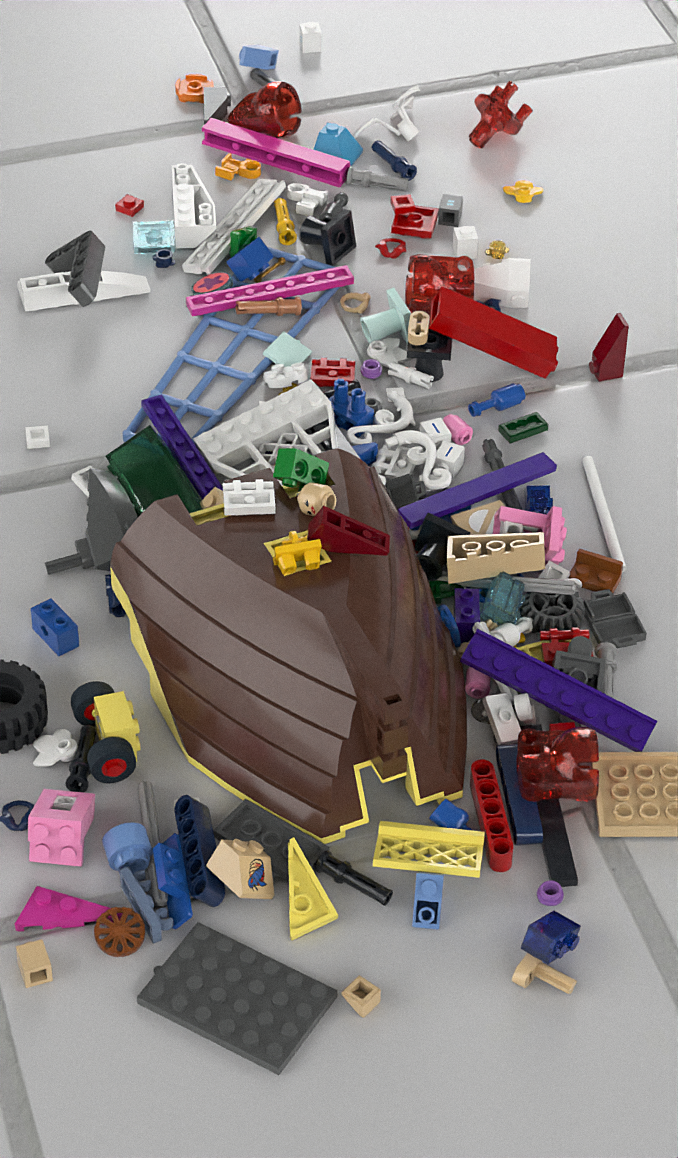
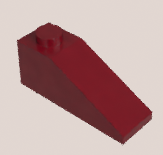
M616 313L592 352V361L589 362L590 372L595 375L599 382L623 377L629 325L621 313Z
M324 505L308 524L307 540L320 539L321 549L328 552L381 556L389 554V534Z

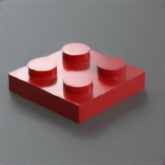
M415 205V213L395 215L391 226V233L431 239L438 219L439 208Z

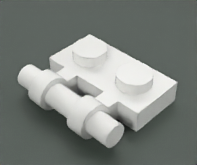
M384 445L376 455L377 460L372 463L371 467L374 466L378 474H384L388 482L390 479L406 474L412 475L416 465L410 463L407 458V452L410 448L397 446L396 451H392L391 447L387 448Z
M255 479V482L241 483L240 480H233V483H223L225 516L275 514L273 481L263 482V479Z

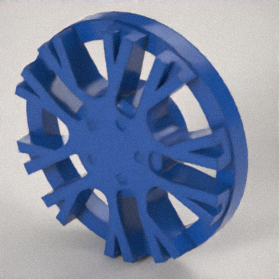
M442 604L437 609L442 621L451 634L455 647L458 648L461 645L457 624L449 608Z

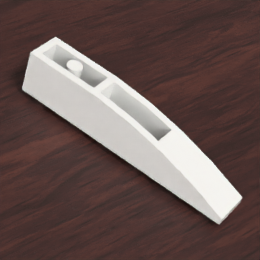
M183 163L172 165L175 247L197 248L216 230L215 204L192 165Z
M101 271L97 295L93 301L149 293L150 287L146 276ZM71 272L20 278L17 285L25 312L79 304L68 292Z

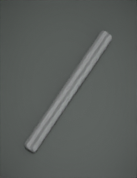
M443 571L437 581H448V571ZM506 575L456 583L463 587L574 595L576 592V583L571 580Z
M141 781L138 787L142 825L146 828L153 850V847L160 842L153 786L150 781ZM152 855L148 865L154 906L164 907L167 904L168 895L159 890L154 855Z

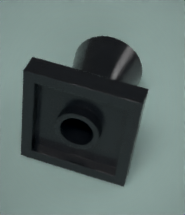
M344 209L328 223L313 216L307 217L302 223L300 229L301 241L308 245L323 246L325 262L328 265L334 266L357 247L351 210Z
M429 329L428 339L425 344L413 345L408 341L407 358H416V370L432 375L434 379L433 381L430 380V382H436L444 375L442 360L451 361L452 338Z
M427 513L424 518L414 548L418 552L416 554L428 581H435L441 577L444 565H447L448 536L470 535L471 532L431 513Z

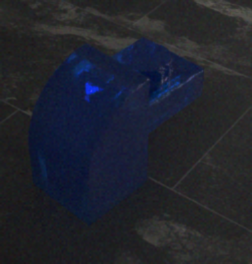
M550 485L526 486L524 491L525 511L547 515L553 507V498H550Z

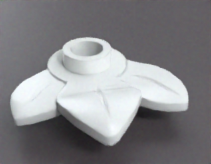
M386 338L382 341L375 340L367 348L368 356L386 367H389L393 361L401 363L408 359L407 351L398 347L400 339Z
M57 729L53 736L42 735L35 739L33 746L40 754L33 764L34 766L45 767L52 766L59 760L62 762L73 760L78 744L72 739L71 732L66 729Z

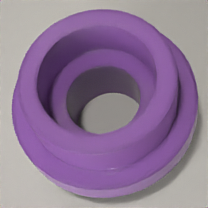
M368 359L363 362L360 372L364 377L374 379L382 374V367L377 360Z
M545 881L537 890L538 900L546 906H556L562 902L564 897L563 889L555 881Z

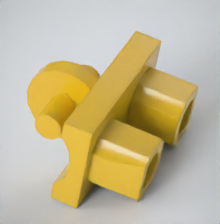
M290 531L289 539L282 540V546L274 548V566L279 565L283 575L295 572L297 569L296 562L304 560L307 570L318 569L320 566V552L322 548L320 539L308 541L306 536L298 538L296 531Z

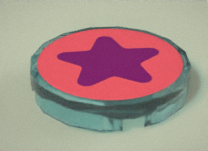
M216 272L206 275L193 284L191 289L193 296L224 290L228 287L232 288L233 279L227 272Z

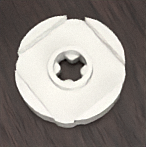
M295 363L288 367H284V364H276L271 366V371L264 373L263 379L264 385L268 384L269 388H283L292 386L291 382L298 380V384L306 381L308 375L304 363Z

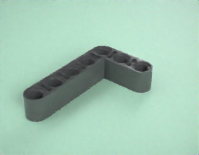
M89 230L52 252L45 260V264L53 273L71 272L68 292L82 307L89 305L96 298L105 245Z

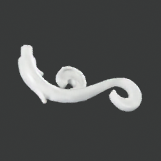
M390 391L387 397L394 402L397 411L401 412V418L393 422V413L385 409L378 410L373 419L376 425L351 427L346 433L347 441L351 446L372 443L370 433L388 434L403 430L409 424L415 426L413 408L410 402L403 395L399 396L395 391ZM365 432V439H359L354 434Z
M405 430L394 433L395 436L385 439L387 448L407 443H417L425 447L426 451L424 453L423 448L420 446L410 448L407 452V458L414 465L425 463L422 480L426 488L441 490L451 483V473L442 468L433 470V475L440 476V479L434 481L429 479L437 454L435 443L431 439L434 434Z

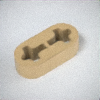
M415 311L411 313L409 319L408 341L413 345H423L428 339L429 315L424 311Z

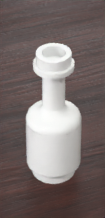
M521 617L517 625L504 623L490 631L491 636L511 646H515L520 640L521 633L527 634L532 631L533 619Z

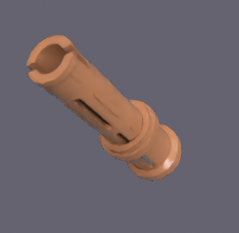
M278 297L275 300L236 301V305H238L236 306L237 315L275 313L278 316H283V314L300 316L302 311L300 297H295L294 299Z

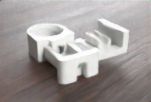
M292 183L287 186V197L290 200L298 201L296 204L297 214L314 216V209L318 205L322 207L327 202L328 191L314 190L309 188L308 185Z
M527 693L514 695L515 710L519 720L523 721L524 725H536L534 705L531 706L530 699L532 698Z

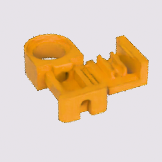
M232 153L227 154L222 159V167H215V176L232 180L234 174H239V176L248 179H256L261 175V164L248 158L245 161H239L232 158Z

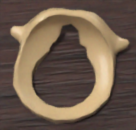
M347 293L342 296L340 304L347 312L362 314L367 309L371 297L369 293ZM349 299L362 301L355 308L345 305V301Z

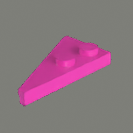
M36 886L15 922V930L21 932L24 931V927L43 926V930L55 927H84V922L97 921L100 915L110 908ZM117 913L119 921L123 913ZM112 916L107 917L108 920L113 922Z

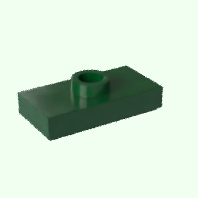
M534 412L500 424L498 431L511 444L548 431L549 424L538 412Z

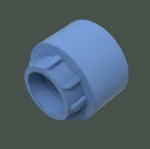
M120 824L110 829L102 839L109 866L113 870L118 871L119 874L120 869L129 867L133 875L135 872L145 870L148 867L153 850L146 828L142 824Z

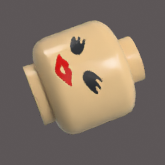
M318 483L306 484L297 497L301 511L310 516H315L323 505L334 510L337 501L331 487Z

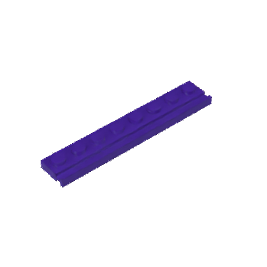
M478 628L460 659V662L522 694L527 693L533 700L634 752H642L657 723V720Z

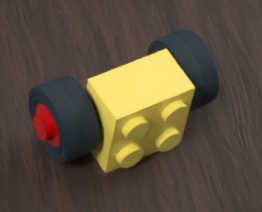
M93 681L85 683L73 692L70 703L78 723L83 726L91 725L96 727L99 741L90 748L87 756L91 773L97 781L102 783L120 782L134 772L137 762V751L141 750L139 738L136 736V734L140 733L137 718H132V715H134L131 700H126L124 691L115 693L113 688L105 682Z

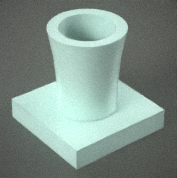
M395 288L386 290L389 310L360 317L361 327L369 344L372 341L381 340L399 331L408 345V326L411 312Z

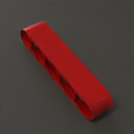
M479 759L471 765V794L480 831L485 832L484 848L488 865L493 871L503 873L512 866L513 841L494 766L488 760Z

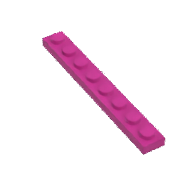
M344 265L186 297V305L192 317L236 308L238 306L236 301L275 300L278 297L284 299L311 292L344 287L354 284V276L348 266Z

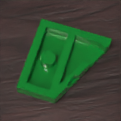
M247 226L231 231L229 255L233 257L242 248L257 238V228Z

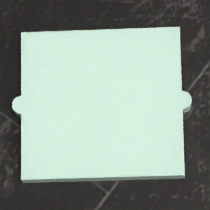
M284 331L263 352V355L272 360L275 365L284 364V367L295 363H303L312 354V351L301 344L300 340L294 339Z

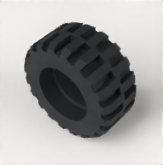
M1 659L0 702L15 704V706L0 711L1 754H7L10 750H21L25 744L27 746L35 741V737L38 738L41 735L48 721V706L45 684L40 679V676L24 664L21 666L16 661L10 660V662H5L4 659Z

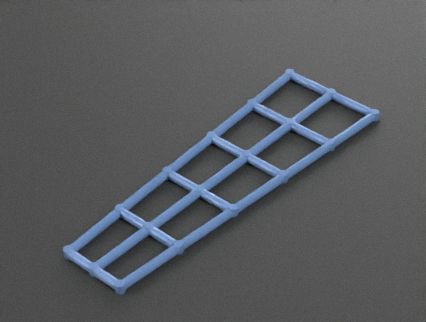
M267 247L275 258L283 257L286 261L294 263L284 277L296 275L303 266L316 270L335 267L305 258L304 255L298 256ZM233 274L228 279V283L223 290L249 285V283L240 282L236 275ZM340 287L327 289L313 303L301 299L302 308L308 311L287 334L295 338L316 314L320 313V309ZM287 297L284 299H294L295 297ZM217 312L204 314L203 319L181 351L177 352L176 358L154 390L150 391L148 398L162 394L169 405L178 408L174 414L179 421L188 411L209 417L208 421L191 438L192 441L193 438L211 430L218 422L222 421V417L249 387L256 383L258 377L273 362L265 357L251 373L224 366L246 337L249 336L269 343H273L278 338V336L253 329L264 314H253L243 326L214 317ZM208 325L238 333L216 362L189 355ZM184 362L209 370L185 400L162 393ZM218 373L243 380L218 410L194 404ZM141 407L127 429L122 432L123 441L151 448L152 451H161L173 455L168 446L163 443L164 440L159 433L154 439L134 434L147 416Z

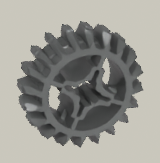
M527 592L521 599L519 612L520 617L533 619L532 633L534 634L540 633V631H549V628L571 630L572 627L581 626L585 615L583 598L579 596L578 592H575L574 595Z

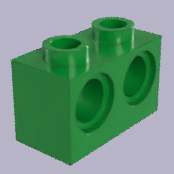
M279 448L273 478L282 481L283 486L299 488L298 492H300L308 483L325 485L329 463L297 448Z

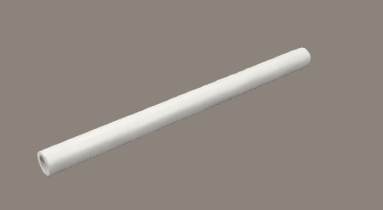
M585 456L582 459V463L612 559L623 562V573L626 570V564L593 457Z

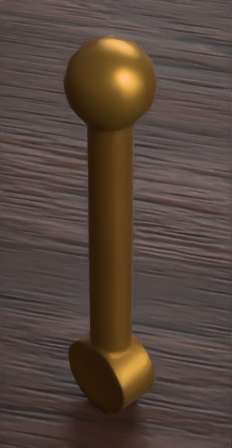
M279 258L277 263L256 276L254 282H261L264 276L278 266L284 265L286 263L285 258Z

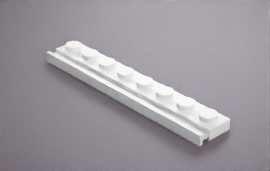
M259 178L216 226V230L183 263V271L193 274L206 272L207 275H210L229 253L231 247L230 232L247 226H253L286 188L285 181L281 180L278 183L277 180Z

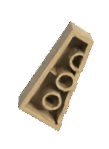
M544 532L448 536V584L545 569Z

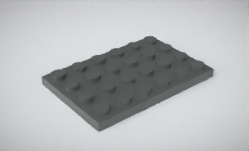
M197 922L137 996V1004L280 1075L336 1000L337 990Z

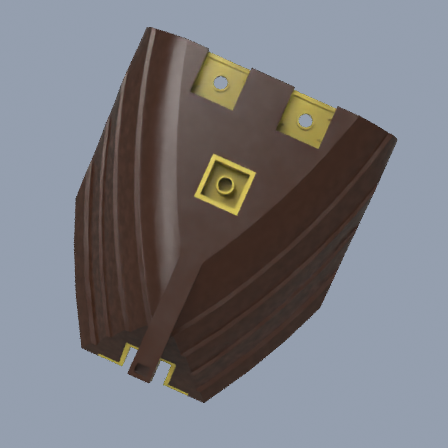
M339 448L315 454V457L329 463L325 485L331 487L337 501L334 510L389 534L390 551L387 556L336 553L321 549L320 566L318 569L307 570L303 560L296 562L297 569L295 572L283 575L279 565L274 566V548L282 546V540L289 539L290 531H296L298 538L307 537L308 524L315 516L306 515L301 511L297 501L299 488L282 486L278 479L273 478L272 470L267 468L225 480L224 483H233V480H240L241 483L255 482V479H263V482L273 481L275 514L225 516L224 503L189 513L178 494L154 501L143 511L127 530L122 540L116 542L110 565L112 589L130 619L131 642L149 672L150 694L188 762L243 801L245 799L251 801L323 844L345 838V830L369 823L359 769L372 766L382 783L406 776L405 789L416 806L436 800L440 805L445 799L453 801L463 797L467 753V701L463 665L460 662V657L451 634L442 621L427 576L417 558L408 526L389 496L375 467H369L357 456Z

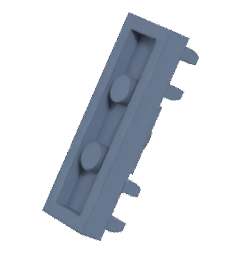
M129 867L120 869L121 888L134 911L142 918L145 930L152 943L162 941L161 930L166 931L173 928V919L162 920L167 917L166 908H160L156 912L153 911V899L149 893L145 894V892L151 890V881L140 882L146 879L144 870H139L133 875Z

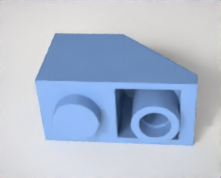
M260 44L243 46L239 53V65L266 70L275 69L279 50Z
M417 871L412 927L439 929L444 874Z

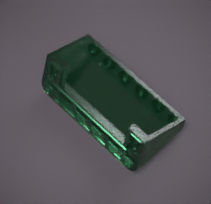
M151 425L105 456L110 463L107 466L108 470L115 477H118L117 479L134 505L137 517L154 501L177 494L189 513L203 510L200 505L201 499L179 463Z

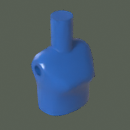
M447 799L429 817L438 827L472 830L466 825L469 820L468 813Z

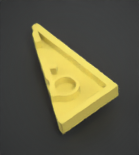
M294 837L289 839L290 939L293 941L338 919V913Z

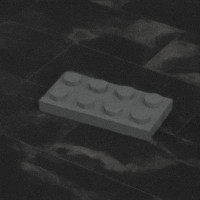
M247 799L213 830L214 837L219 841L238 839L249 842L253 840L261 844L264 848L263 851L271 858L272 872L289 881V839L295 838L312 870L315 869L321 854L326 850L329 851V846Z

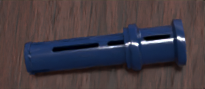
M380 140L372 144V151L389 163L395 173H399L402 178H408L409 181L416 176V166L409 164L405 157L395 154Z

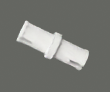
M394 361L389 366L391 370H388V375H393L405 380V383H414L426 389L431 387L432 382L430 380L433 381L434 379L432 375L419 372L415 367L411 366L409 368Z

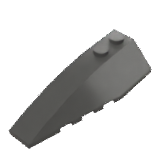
M90 468L88 471L87 488L89 497L87 499L88 513L86 521H88V527L86 529V537L95 569L111 571L110 565L116 542L122 540L127 530L138 517L128 494L111 471Z

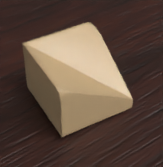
M359 975L342 991V996L358 1015L364 1018L380 1003L381 989Z

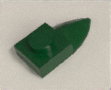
M428 581L436 605L442 604V599L454 596L455 588L464 589L463 586L456 583L448 584V581Z

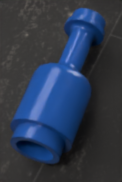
M512 383L492 391L491 399L480 403L474 401L472 404H469V413L472 417L480 416L482 411L492 407L498 411H503L519 405L525 400V391L519 383Z

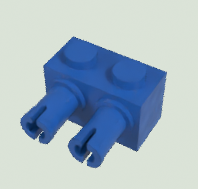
M344 379L335 380L334 395L329 400L332 404L334 421L337 427L347 431L351 427L373 425L374 409L365 405L366 392L362 391L361 388H355L352 390L351 396H349L348 381ZM358 432L354 435L359 438L365 432Z

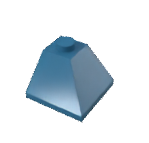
M329 122L320 130L313 149L350 161V167L363 152V148L346 127Z

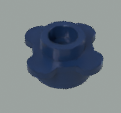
M168 249L158 250L153 255V260L156 261V267L167 268L176 264V260L172 258V252Z

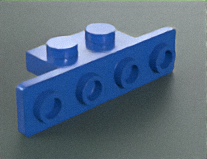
M174 833L163 843L159 842L153 847L158 887L159 890L168 895L169 918L173 919V929L176 930L193 916L180 839L179 835Z

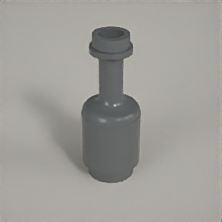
M343 192L338 193L334 197V202L325 206L319 216V220L328 223L343 211L342 207L348 203L347 194Z

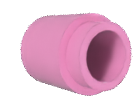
M449 414L443 418L444 423L452 434L451 440L455 444L464 445L471 440L473 429L459 416Z
M469 667L466 672L465 691L472 698H484L490 692L491 677Z

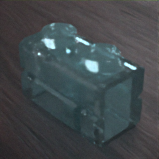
M504 571L500 572L491 581L480 614L481 618L484 620L491 619L498 627L504 623L515 624L520 616V612L517 610L525 600V596L522 595L525 584L517 579H512L513 577Z

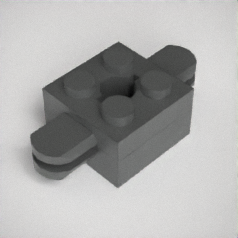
M577 636L569 643L567 652L556 651L552 661L553 668L602 692L606 659L591 657L592 643L588 638ZM559 713L558 723L574 722L576 731L579 730L582 724Z

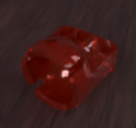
M272 81L260 88L258 92L246 95L229 114L227 121L230 124L255 132H263L271 137L288 138L295 134L301 125V118H290L291 115L300 114L302 111L299 95L291 84L283 81Z
M424 254L410 257L407 268L413 274L406 276L405 304L411 313L424 311L430 317L432 300L441 286L474 300V265L471 258L468 256L447 257ZM458 265L465 266L467 271L459 270Z
M574 727L568 730L537 731L527 728L520 731L518 734L516 765L521 796L531 802L540 799H571L575 801L596 799L599 791V770L593 769L590 765H579L580 763L599 761L596 730L589 727Z

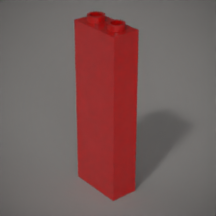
M441 286L432 300L429 329L545 379L550 372H554L557 368L558 360H556V356L559 350L557 336Z

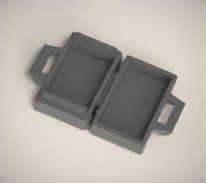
M410 474L390 479L386 483V490H388L387 492L397 510L419 501L421 497L425 498L427 495L424 482H415L413 475ZM419 485L422 492L420 494H418L416 486Z
M609 589L592 592L591 600L583 601L585 608L584 617L598 644L608 642L614 644L616 648L637 645V642L646 640L647 633L637 614H635V610L625 592L614 595Z

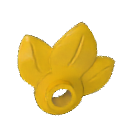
M520 180L515 182V186L503 187V191L506 194L514 195L517 202L528 203L532 201L534 195L542 194L543 188L533 187L530 181Z

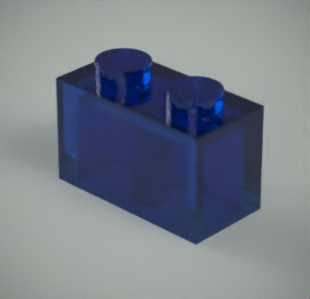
M553 910L528 926L520 949L549 964L557 958H562L565 953L570 950L573 951L577 947L580 940L578 933L581 925Z

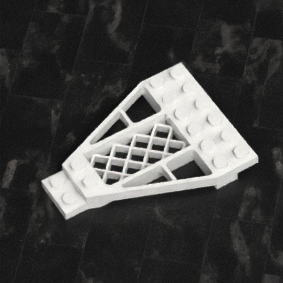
M312 380L304 382L193 438L195 446L204 456L215 475L221 473L229 478H236L270 468L274 473V465L279 448H297L315 456V454L322 452L317 444L330 437L332 449L338 448L331 401ZM329 418L328 427L312 435H308L304 431ZM286 441H293L292 444H285ZM266 451H273L272 454H265ZM251 457L256 462L241 471L232 468Z

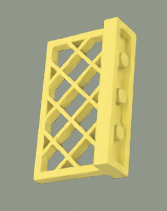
M380 821L373 866L480 878L485 832ZM452 857H457V858H459V859L453 860V859H451V858H452Z

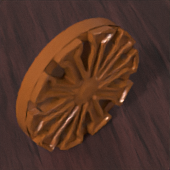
M113 907L108 909L96 921L94 927L96 944L104 953L113 957H125L133 954L141 947L145 939V925L142 918L131 908ZM117 913H123L120 921ZM129 915L133 917L131 920L126 922ZM112 916L113 922L108 920L107 917ZM137 923L140 925V927H132ZM104 924L108 928H100V925ZM131 934H139L140 938H135ZM100 935H108L103 939L99 938ZM112 941V946L107 948L106 944ZM127 941L134 944V946L128 947ZM118 944L122 945V951H117Z

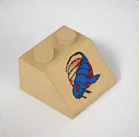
M238 839L221 840L206 867L239 898L272 899L274 897L271 858L263 851V846L253 840L249 842Z

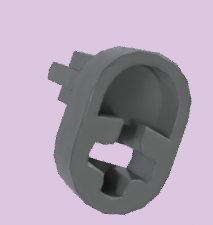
M87 538L75 541L77 554L45 562L48 575L82 566L83 569L94 567Z

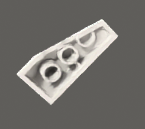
M508 258L503 259L501 263L497 264L485 263L483 267L475 269L468 267L445 273L444 287L470 299L485 302L493 298L501 300L499 306L528 308L530 259Z

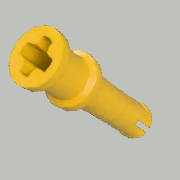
M278 198L274 201L278 220L276 225L277 232L279 233L278 238L281 244L291 245L297 239V234L294 231L295 225L290 220L286 200Z

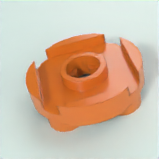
M202 74L185 75L186 79L181 80L179 78L176 81V94L181 102L204 103V87H214V82L212 80L210 82L207 80V76Z

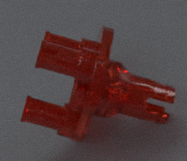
M508 81L503 89L500 86H495L490 95L479 94L475 98V106L481 113L480 122L475 126L472 133L469 134V141L477 148H483L497 132L503 131L510 135H517L523 127V122L533 112L532 108L525 103L522 104L516 114L508 108L510 98L519 89L515 83L511 85L512 81Z

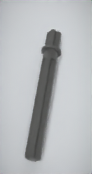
M485 439L482 445L485 452L484 459L489 463L492 472L505 467L502 461V452L497 449L495 441L493 439ZM514 488L501 493L506 507L523 510Z

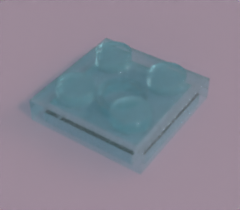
M174 221L133 222L134 253H156L161 249L176 252Z

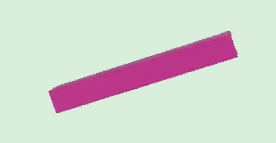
M210 118L202 127L205 137L202 140L204 145L339 188L347 180L350 161L214 118Z

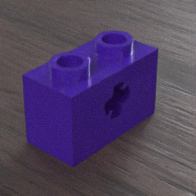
M455 588L454 619L458 627L461 643H468L474 636L473 626L476 622H480L479 589Z

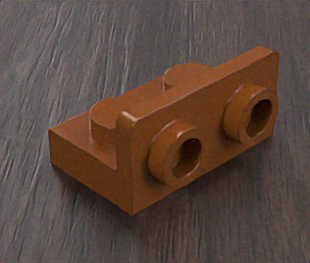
M579 549L576 562L568 578L579 579L582 582L581 588L594 592L609 589L614 593L621 581L623 562Z

